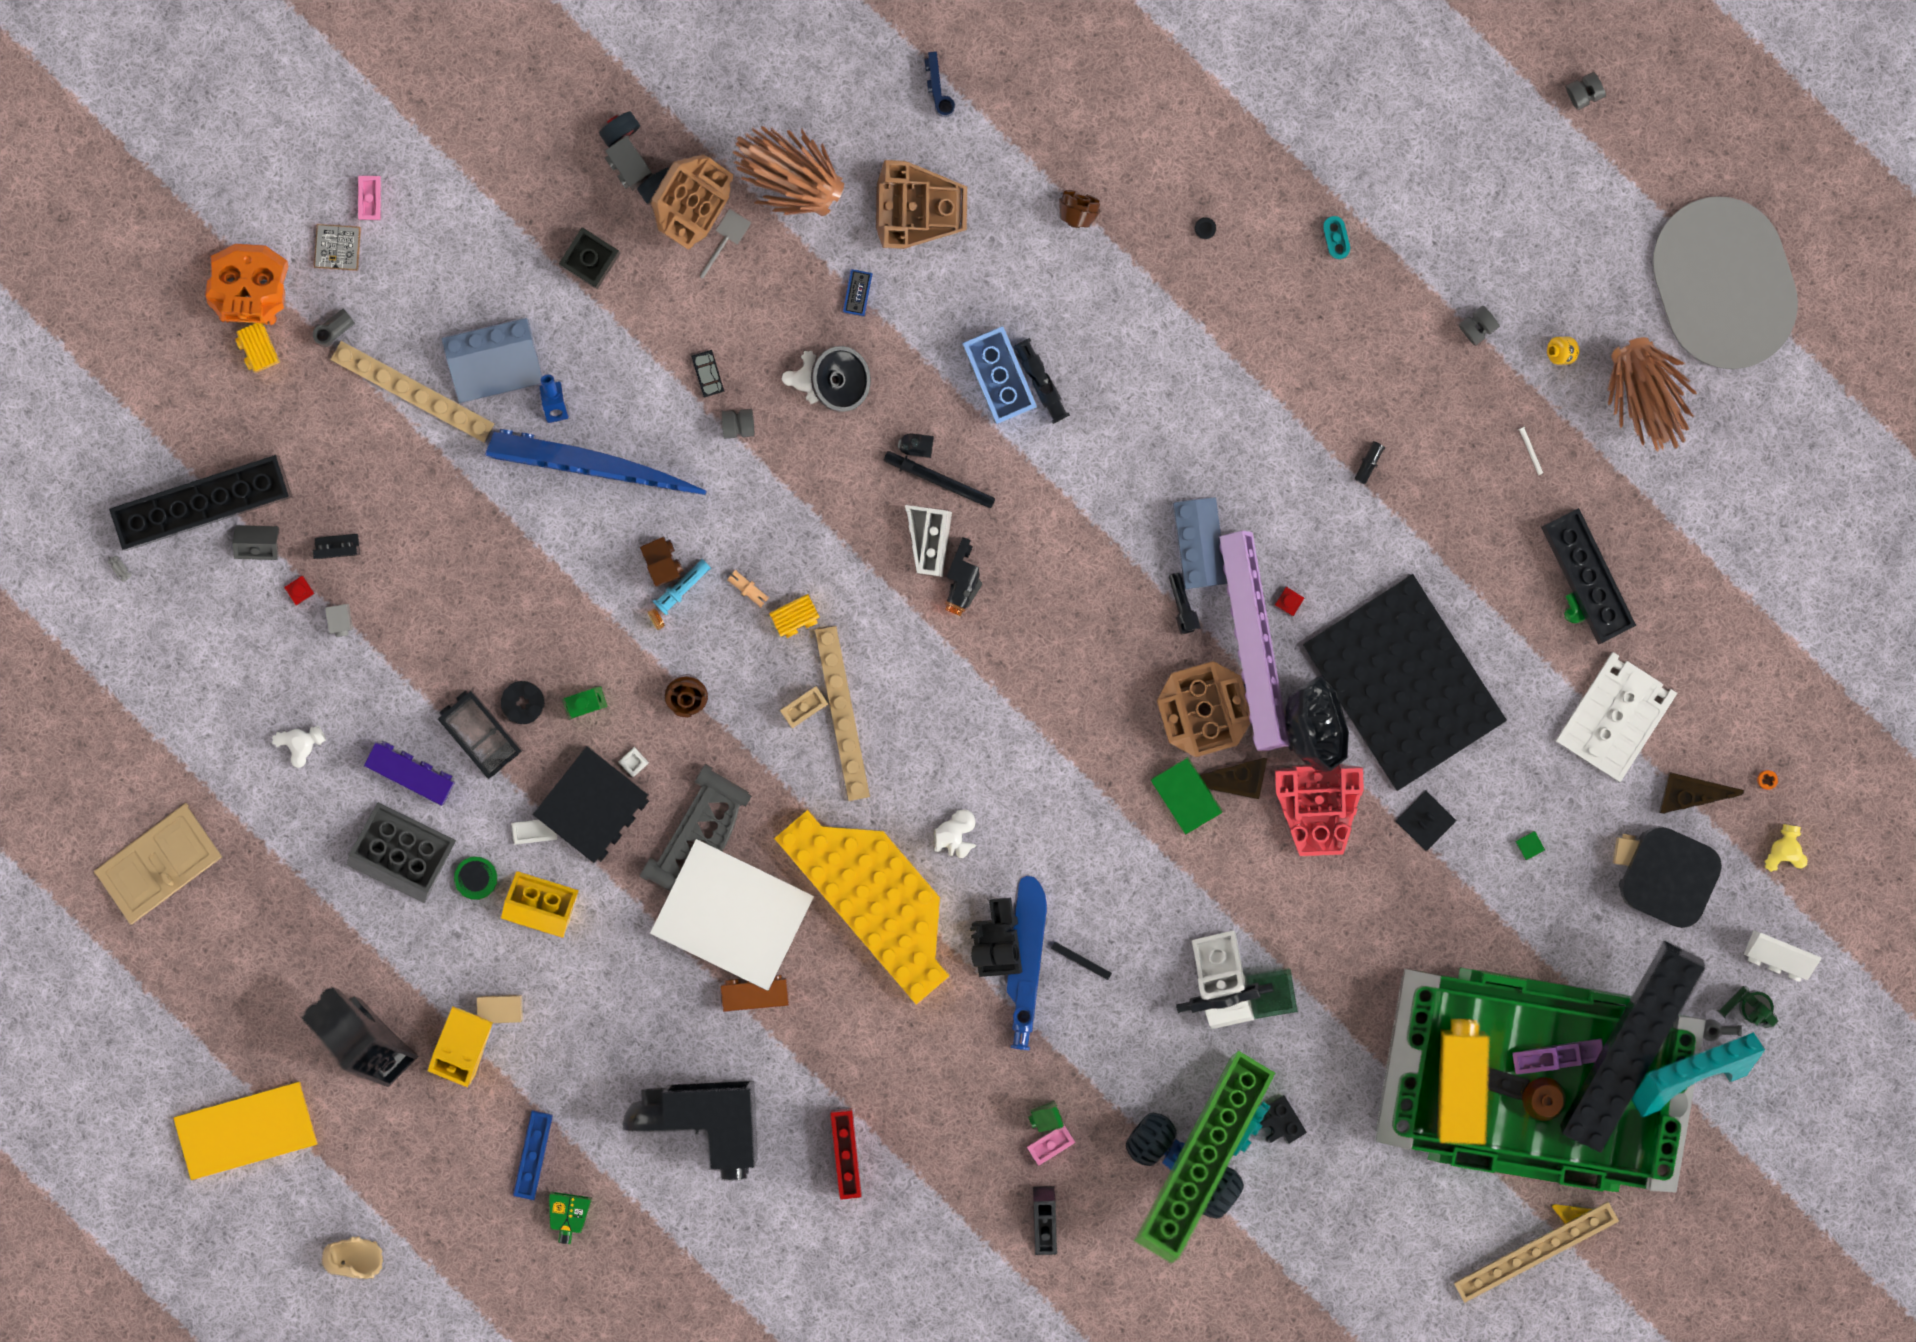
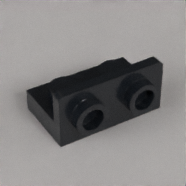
M346 534L316 537V550H313V558L327 559L360 555L359 535Z

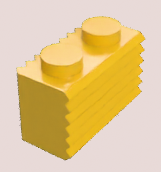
M255 323L236 332L238 337L235 338L239 349H244L247 357L244 358V361L249 370L253 369L257 373L280 363L263 323Z
M809 594L769 613L781 637L785 635L786 638L797 634V629L804 625L807 629L817 624L816 619L820 618Z

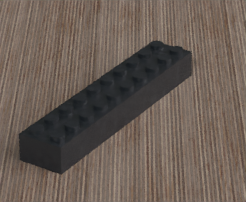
M1663 940L1560 1124L1562 1135L1600 1153L1602 1152L1706 968L1703 958Z

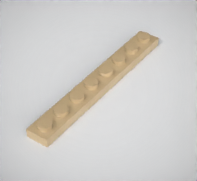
M340 341L331 358L337 364L484 443L495 425L493 422L343 341Z
M837 626L815 630L848 800L868 798L870 793Z
M1607 1201L1454 1282V1285L1465 1303L1619 1222Z

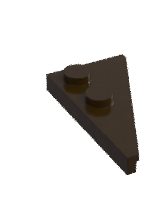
M1261 758L1201 774L1200 776L1208 789L1260 799L1268 758Z
M1669 772L1659 813L1665 814L1734 798L1744 794V790Z

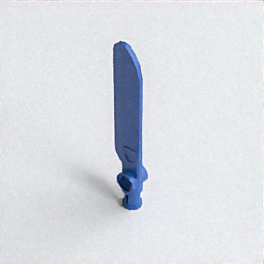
M1025 876L1019 882L1015 914L1018 918V924L1014 926V929H1017L1023 972L1008 975L1007 993L1016 1004L1012 1028L1015 1031L1014 1040L1010 1048L1029 1051V1035L1033 1031L1047 915L1046 894L1039 881L1032 876ZM1023 1010L1027 1011L1030 1015V1019L1026 1023H1022L1018 1019L1019 1013Z

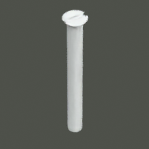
M1525 427L1518 429L1538 475L1543 474Z

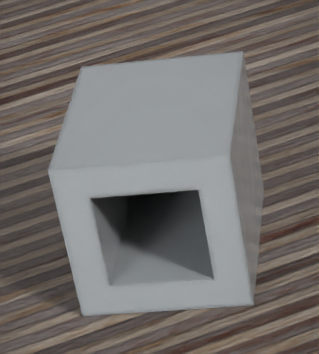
M349 604L325 608L329 634L335 633L336 637L349 635L348 631L353 630Z

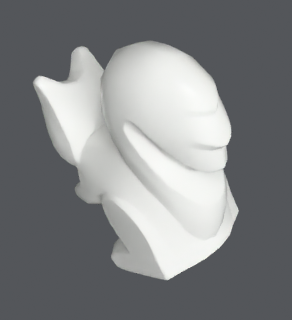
M967 809L958 810L952 815V820L945 821L938 828L934 829V851L939 852L942 848H948V855L953 856L955 850L958 858H964L972 848H975L976 845L973 843L962 842V834L972 831L975 827L973 813Z

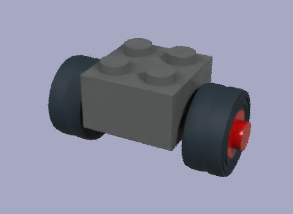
M629 111L607 121L608 124L599 131V135L609 147L605 150L608 154L605 159L613 171L618 169L620 174L617 177L625 189L630 187L633 191L637 188L639 194L648 204L651 202L670 168L667 167L652 174L629 140L630 136L640 128L639 122L635 119L633 113Z

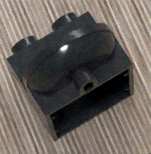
M754 1081L667 1085L665 1088L642 1089V1101L632 1103L624 1115L622 1127L625 1131L695 1130V1135H698L699 1130H706L709 1137L710 1170H720L721 1180L747 1179L749 1168H755L757 1163L758 1148Z

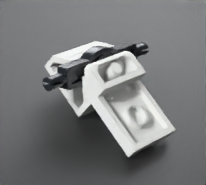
M1235 931L1192 940L1201 996L1190 998L1189 1002L1176 1004L1177 1012L1181 1013L1191 1010L1192 1013L1205 1010L1212 1029L1254 1020L1251 1000L1260 998L1261 994L1274 992L1272 982L1260 986L1258 983L1248 985L1247 978L1242 970Z

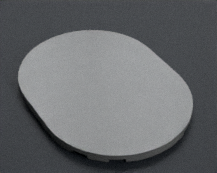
M1708 197L1684 206L1667 221L1659 233L1654 248L1653 273L1669 325L1680 345L1702 363L1723 369L1750 367L1761 363L1776 353L1786 342L1794 327L1798 310V298L1780 237L1769 219L1757 208L1744 201L1729 197Z

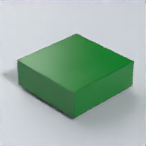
M1535 831L1515 841L1525 860L1545 851Z

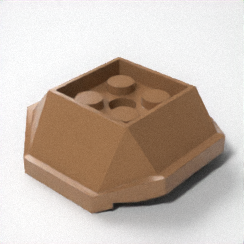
M704 154L674 161L650 202L655 214L658 230L688 250L692 248L695 243L707 236L728 201L733 174Z
M1214 661L1171 673L1157 699L1168 742L1194 757L1237 746L1250 725V709L1246 701V691L1242 677ZM1202 703H1207L1210 706V712L1205 716L1201 715L1198 711V707Z

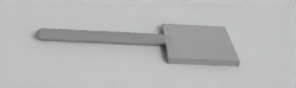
M731 209L728 210L716 229L718 233L725 237L704 268L700 278L705 277L728 239L738 245L749 228L750 221Z

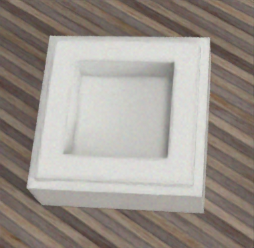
M635 747L618 761L632 777L636 776L649 764Z

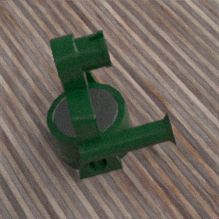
M1742 986L1720 1010H1717L1726 1019V1015L1739 1003V1011L1742 1017L1756 1026L1764 1023L1762 1026L1769 1028L1774 1027L1779 1022L1777 1015L1773 1013L1774 1005L1771 998L1761 991H1749L1747 986Z

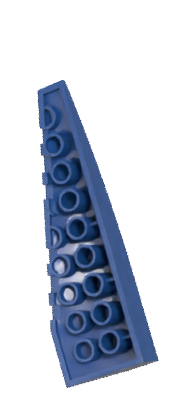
M500 429L499 433H493L485 456L491 459L706 495L707 493L704 489L653 468L581 447L534 439V434L522 432L521 436L512 435L513 431Z

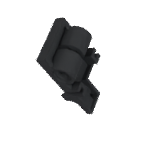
M1011 898L990 899L989 905L992 920L976 921L972 923L970 931H976L975 934L971 935V939L974 938V946L971 950L973 965L978 967L979 977L1020 974L1023 971L1017 929L1011 930V927L1018 924V918L1013 913Z

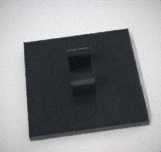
M1425 790L1395 822L1427 852L1457 820Z

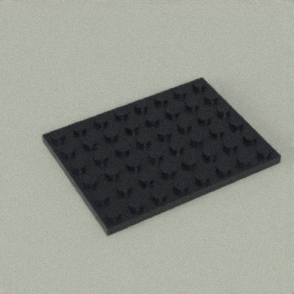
M1413 574L1303 644L1324 679L1336 690L1340 704L1396 791L1402 789L1507 721Z

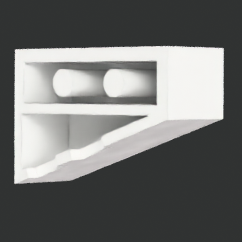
M905 505L917 573L943 577L952 512Z

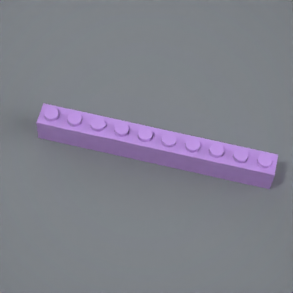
M1239 531L1220 536L1219 548L1224 560L1223 571L1227 577V593L1232 606L1230 611L1234 618V634L1239 646L1238 657L1242 663V679L1246 686L1245 697L1249 704V720L1254 732L1253 742L1256 749L1262 751L1289 746L1253 533Z

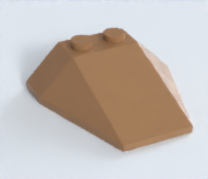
M884 160L876 185V230L882 248L906 249L967 230V186L907 161ZM961 188H962V207H961ZM960 210H961V229H960Z

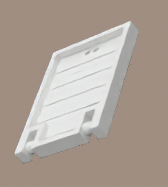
M1612 652L1555 741L1618 782H1621L1677 693L1672 689L1666 691L1662 688L1664 684L1630 662H1621L1618 660L1620 656ZM1612 667L1619 670L1617 675L1610 672ZM1657 695L1663 698L1660 704L1654 700Z

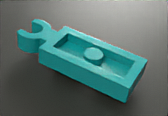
M1264 1101L1257 1108L1233 1154L1234 1156H1237L1241 1151L1245 1153L1252 1143L1249 1141L1252 1134L1256 1136L1261 1130L1262 1125L1260 1122L1271 1107Z

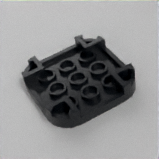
M1652 827L1642 832L1638 838L1640 842L1623 879L1619 881L1618 887H1620L1624 903L1669 925L1679 928L1692 926L1702 916L1722 869L1721 858L1710 846L1666 827Z

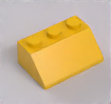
M516 871L504 902L501 919L563 938L579 890Z

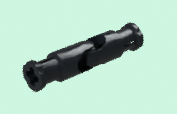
M1028 338L1016 344L1013 348L1018 351L1023 361L1021 363L1029 377L1033 379L1032 384L1044 408L1048 409L1053 419L1052 423L1055 424L1067 418L1070 414L1065 411L1060 401L1062 398L1050 376L1045 373L1044 364L1039 354H1036L1031 346V339ZM1049 383L1051 391L1049 394H1045L1039 388Z

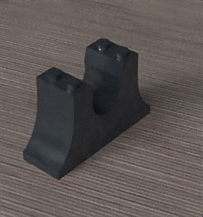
M331 987L323 991L320 999L315 1004L310 1005L301 1017L331 1051L344 1071L383 1086L389 1087L419 1057L380 1020L362 999L355 996L348 999L337 988Z

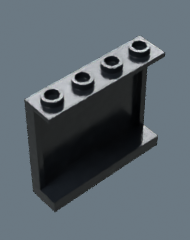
M586 746L532 815L591 862L596 863L597 860L602 862L609 853L606 850L611 843L615 845L622 837V834L619 832L624 826L629 828L636 819L633 816L638 809L642 811L649 803L647 797L650 794L643 791L599 756L592 748Z

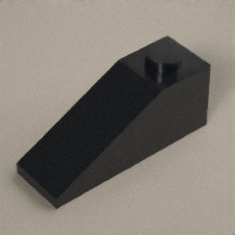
M1033 1186L1035 1255H1057L1055 1186Z

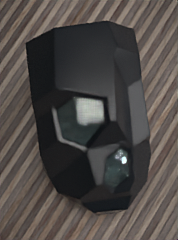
M909 433L899 440L898 448L906 455L931 458L934 436Z

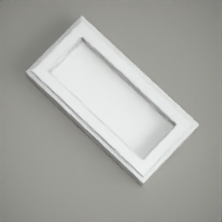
M540 820L511 823L514 845L557 840V834Z

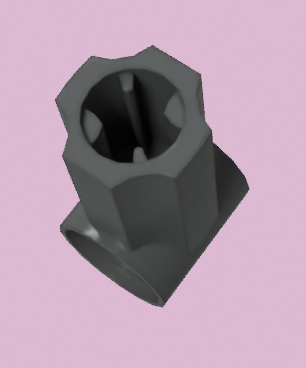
M343 308L324 324L317 326L313 331V338L319 346L328 347L335 339L351 328L355 322ZM320 332H329V338L326 341H319L318 335Z

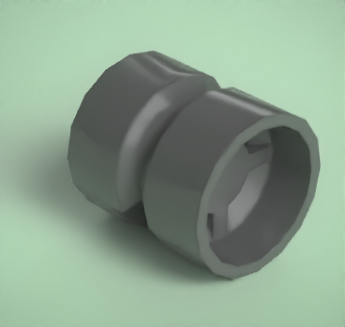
M1595 72L1582 77L1581 82L1576 80L1566 85V91L1576 110L1588 106L1590 101L1596 102L1606 97L1604 87ZM1586 87H1588L1590 93H1587Z
M1483 305L1473 312L1472 318L1467 317L1458 324L1461 331L1474 346H1477L1485 339V334L1490 335L1500 327L1495 317Z
M740 409L738 414L734 410L722 411L724 439L736 438L738 434L742 437H755L753 409Z

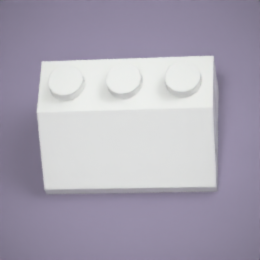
M1754 930L1744 952V955L1749 957L1747 961L1759 966L1761 962L1769 965V970L1779 974L1781 970L1788 972V977L1798 982L1802 978L1808 980L1822 958Z

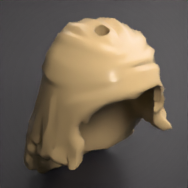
M352 1236L348 1240L328 1244L322 1253V1265L331 1275L373 1279L382 1269V1249L377 1245L376 1241L371 1242L367 1239L362 1240L359 1236Z

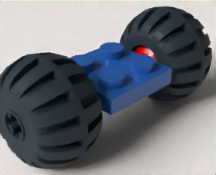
M1153 1112L1146 1115L1131 1133L1126 1142V1149L1135 1162L1145 1166L1156 1164L1165 1155L1162 1163L1171 1170L1185 1143L1175 1139L1177 1131L1168 1117ZM1227 1166L1203 1215L1209 1218H1221L1239 1198L1244 1189V1183L1241 1176L1234 1169Z

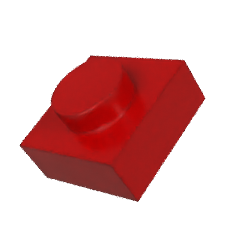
M303 575L284 587L296 606L315 594Z
M1286 586L1275 606L1294 616L1305 598Z

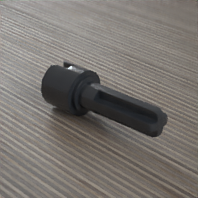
M1180 573L1169 575V581L1179 612L1176 621L1180 634H1188L1194 632L1195 629H1201L1197 612L1191 610Z

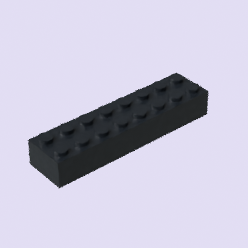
M273 455L109 508L121 548L124 551H128L292 498L293 496L280 456Z

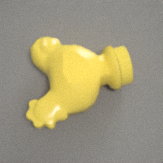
M1783 824L1781 833L1784 837L1773 843L1771 853L1764 861L1766 869L1770 872L1776 871L1781 861H1789L1796 868L1800 869L1807 865V857L1802 853V847L1796 840V837L1801 835V827Z

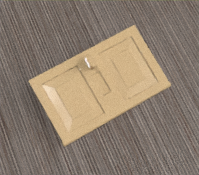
M187 803L176 809L94 870V874L98 876L131 925L222 858L218 849L188 808Z

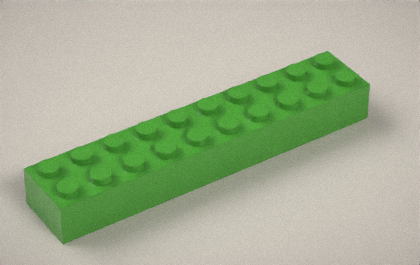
M1237 1051L1230 1057L1134 1242L1171 1264L1180 1258L1275 1076V1072L1240 1051Z

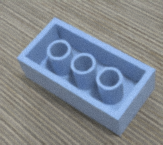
M1003 326L962 343L996 424L1037 407Z

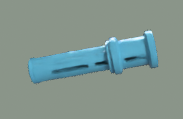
M701 559L673 587H667L666 592L658 600H654L653 603L667 615L668 610L677 602L680 603L682 601L681 596L707 573L711 567Z

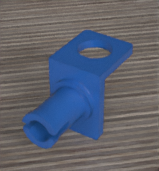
M549 374L542 376L540 379V394L547 422L552 423L568 419L561 382H554V377ZM558 409L562 411L558 416L550 415L552 410Z

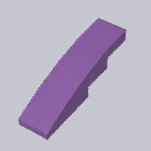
M1602 1038L1513 1052L1516 1075L1594 1063L1603 1049Z

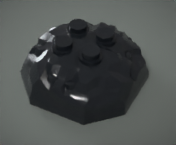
M1322 676L1316 677L1292 691L1288 697L1285 710L1286 731L1289 732L1288 743L1290 744L1288 748L1294 751L1306 765L1311 766L1314 770L1332 771L1348 758L1349 730L1337 692Z

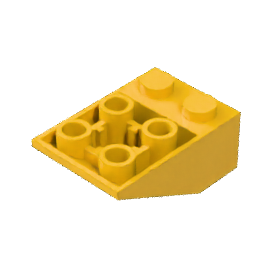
M453 1006L432 1055L428 1072L468 1088L476 1075L493 1022Z

